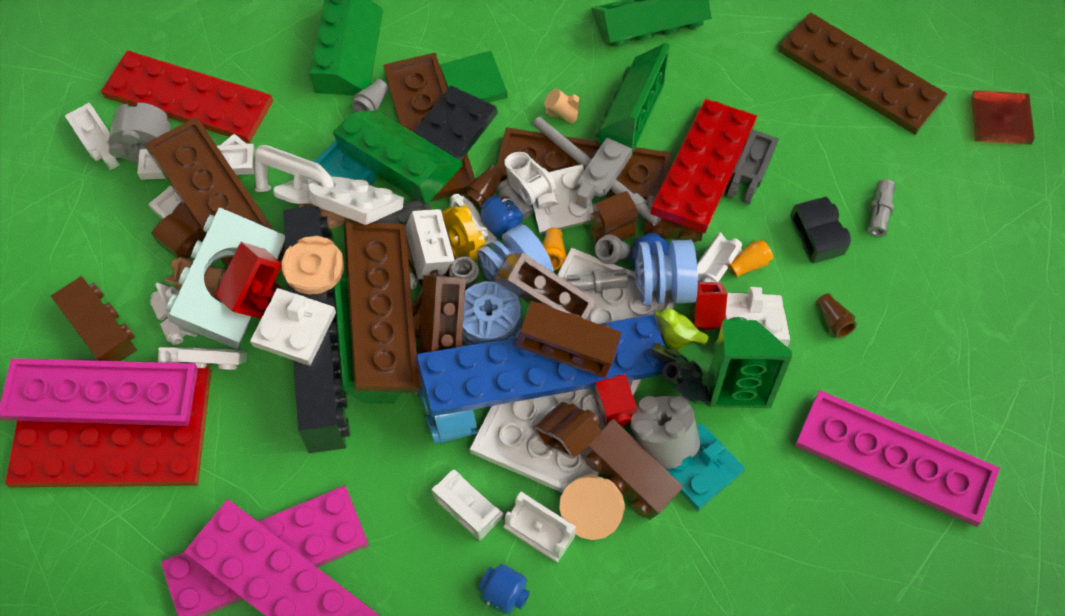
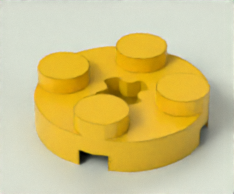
M463 205L444 209L441 213L451 249L456 259L459 257H469L476 261L477 251L485 246V239L483 234L477 230L469 207Z

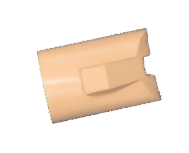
M553 89L548 93L544 101L546 114L550 117L561 118L570 124L575 123L578 117L579 97L575 94L567 96L561 90Z

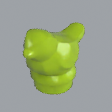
M670 308L656 311L655 315L660 321V330L663 333L664 342L669 348L673 347L679 350L689 343L701 345L707 343L708 335L699 331L685 315L679 314Z

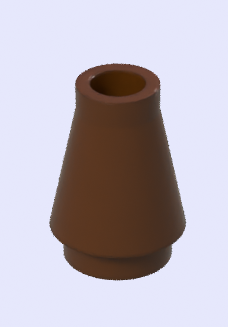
M490 165L485 172L466 187L465 197L472 204L481 208L484 202L494 195L504 173L496 166Z
M829 293L818 298L816 306L819 308L830 334L835 335L837 338H843L855 330L857 323L853 313L836 301Z

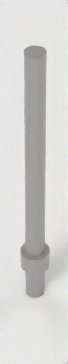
M536 118L533 125L580 165L583 164V167L586 169L592 159L543 118ZM615 180L610 188L611 191L616 195L628 191L637 207V213L653 226L660 222V217L650 214L651 208L646 204L647 201L638 193L633 194L618 180Z

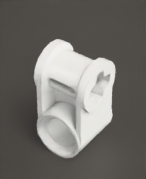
M514 152L506 157L505 167L509 185L528 205H532L535 199L544 193L555 191L556 186L549 172L539 166L527 153Z

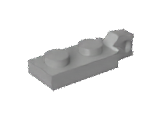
M609 138L605 139L577 183L579 190L576 193L577 205L587 209L595 195L601 197L607 194L630 159L632 148Z

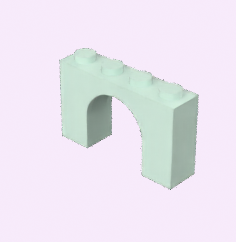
M219 207L215 216L209 215L203 231L207 232L204 241L198 240L191 254V257L195 258L191 268H184L178 282L182 285L178 295L172 294L166 311L170 312L169 322L238 350L250 323L251 316L232 312L223 303L213 298L205 286L204 274L215 261L224 257L234 256L240 242L264 248L278 260L285 243V235Z

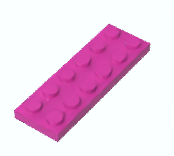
M11 358L0 401V419L4 421L189 426L198 367L195 363Z
M821 390L816 395L795 444V447L975 527L981 524L1000 467Z
M345 485L258 521L317 568L369 546ZM184 552L161 562L178 616H205L243 600L241 596Z
M229 499L224 502L184 551V553L265 616H380Z

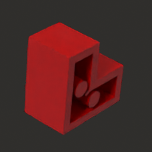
M240 242L215 296L232 312L262 319L277 288L284 290L278 283L274 282L282 267V263L266 249Z

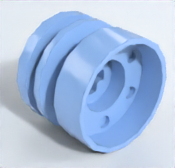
M519 224L502 235L503 244L493 240L489 243V247L483 246L477 251L478 262L489 282H495L494 280L508 254L523 252L553 272V266L545 248L535 234L523 224Z
M692 239L672 240L667 255H664L660 241L654 242L653 255L650 254L648 242L639 243L638 255L635 260V279L642 306L651 305L652 292H655L657 305L664 304L666 291H670L674 304L696 302L698 274L696 252Z
M489 281L474 284L465 291L462 332L463 346L517 338L522 328L521 305L516 294L497 282Z

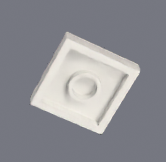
M583 164L549 172L556 186L555 191L544 193L536 198L533 203L540 235L545 234L549 228L562 230L591 223L590 213H593L592 201L587 209L576 204V193L579 190L577 183L584 172Z
M750 287L748 294L727 293L725 319L743 317L747 320H757L788 347L790 335L781 295L762 294V287Z
M277 288L250 342L253 347L310 366L336 314L335 308Z

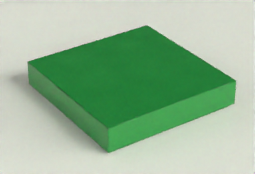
M491 51L440 64L447 89L452 85L488 103L508 98L506 87Z

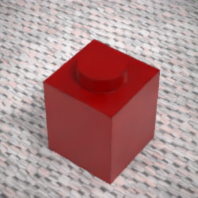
M698 282L696 302L690 305V317L696 328L702 330L721 328L722 321L726 318L728 297L722 282Z
M626 374L595 382L594 396L604 425L606 426L612 419L621 427L629 425L632 415L637 413V405Z

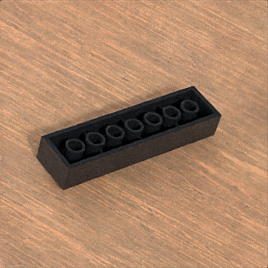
M308 206L283 210L286 250L290 246L293 247L298 243V240L304 237L319 236L328 238L334 243L328 217L322 216L320 207ZM288 284L289 292L335 308L333 288L321 294L308 295L297 292ZM334 316L311 365L308 366L293 360L298 431L309 453L345 449V437L351 436L349 419L346 418L344 409L348 408L347 392L342 390L336 316Z

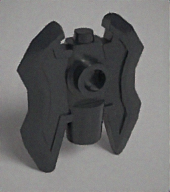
M655 343L651 350L652 354L665 364L662 371L663 377L676 385L673 389L695 404L698 400L709 406L708 388L702 383L703 379L701 377L703 372L699 365L693 360L690 362L675 348L672 347L669 350L660 343Z

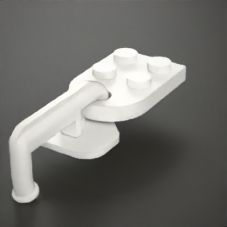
M261 145L256 149L255 192H265L271 189V186L268 184V166L294 175V180L274 188L275 197L290 203L313 204L364 225L403 209L404 197L393 194L389 189L373 187L364 180L331 177L318 163L268 145Z

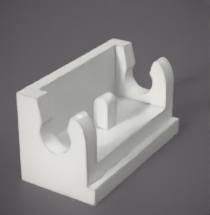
M441 209L412 211L405 227L418 279H423V275H430V272L433 270H437L438 275L441 276L446 273L450 264H453L455 261Z
M452 470L438 485L431 489L434 500L479 541L504 517L502 511L492 505L456 470Z
M520 492L515 500L516 505L512 512L508 511L506 513L504 529L558 563L575 538L576 526L523 492Z

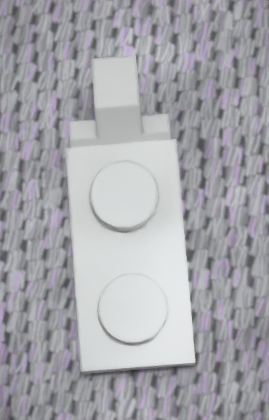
M90 103L65 115L76 135L95 161L102 158L109 170L120 166L116 157L109 153L108 140L110 132Z
M159 347L158 362L162 363L188 362L195 363L198 368H205L207 363L218 364V369L231 370L237 369V365L247 362L246 350L197 347Z

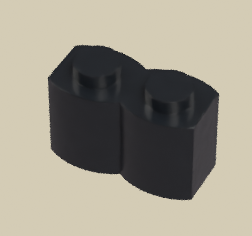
M827 196L794 205L790 214L791 220L812 263L845 255L851 243V236L848 229L843 228L842 224L838 221V208L834 203H831Z

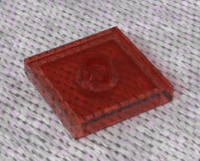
M973 91L971 102L975 141L1030 145L1033 143L1035 137L1029 93Z

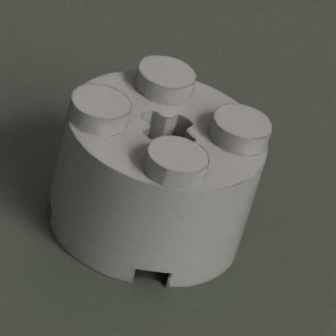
M128 103L117 107L113 114L108 140L109 153L114 157L123 158L138 165L139 152L141 149H146L145 143L170 131L171 122H168L167 114L161 109L146 103H137L136 107H128Z
M647 396L640 400L637 413L633 414L631 418L634 439L665 469L682 465V460L690 455L692 459L699 450L700 437L695 414L689 404V400L684 396H661L656 398Z

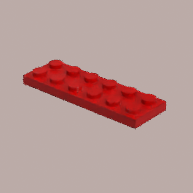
M128 50L101 90L104 98L123 104L128 103V105L136 107L137 103L150 104L164 111L168 118L183 123L197 117L206 130L228 137L235 134L247 143L251 142L273 103L271 94Z
M705 98L652 205L650 214L706 234L750 133L755 126L757 115Z

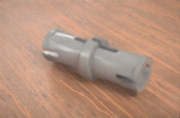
M883 179L877 182L875 199L870 205L872 215L868 232L875 237H884L887 234L889 216L894 211L892 200L896 185L891 180Z
M626 269L604 272L593 270V273L566 275V281L582 292L595 291L596 294L602 293V290L628 288Z

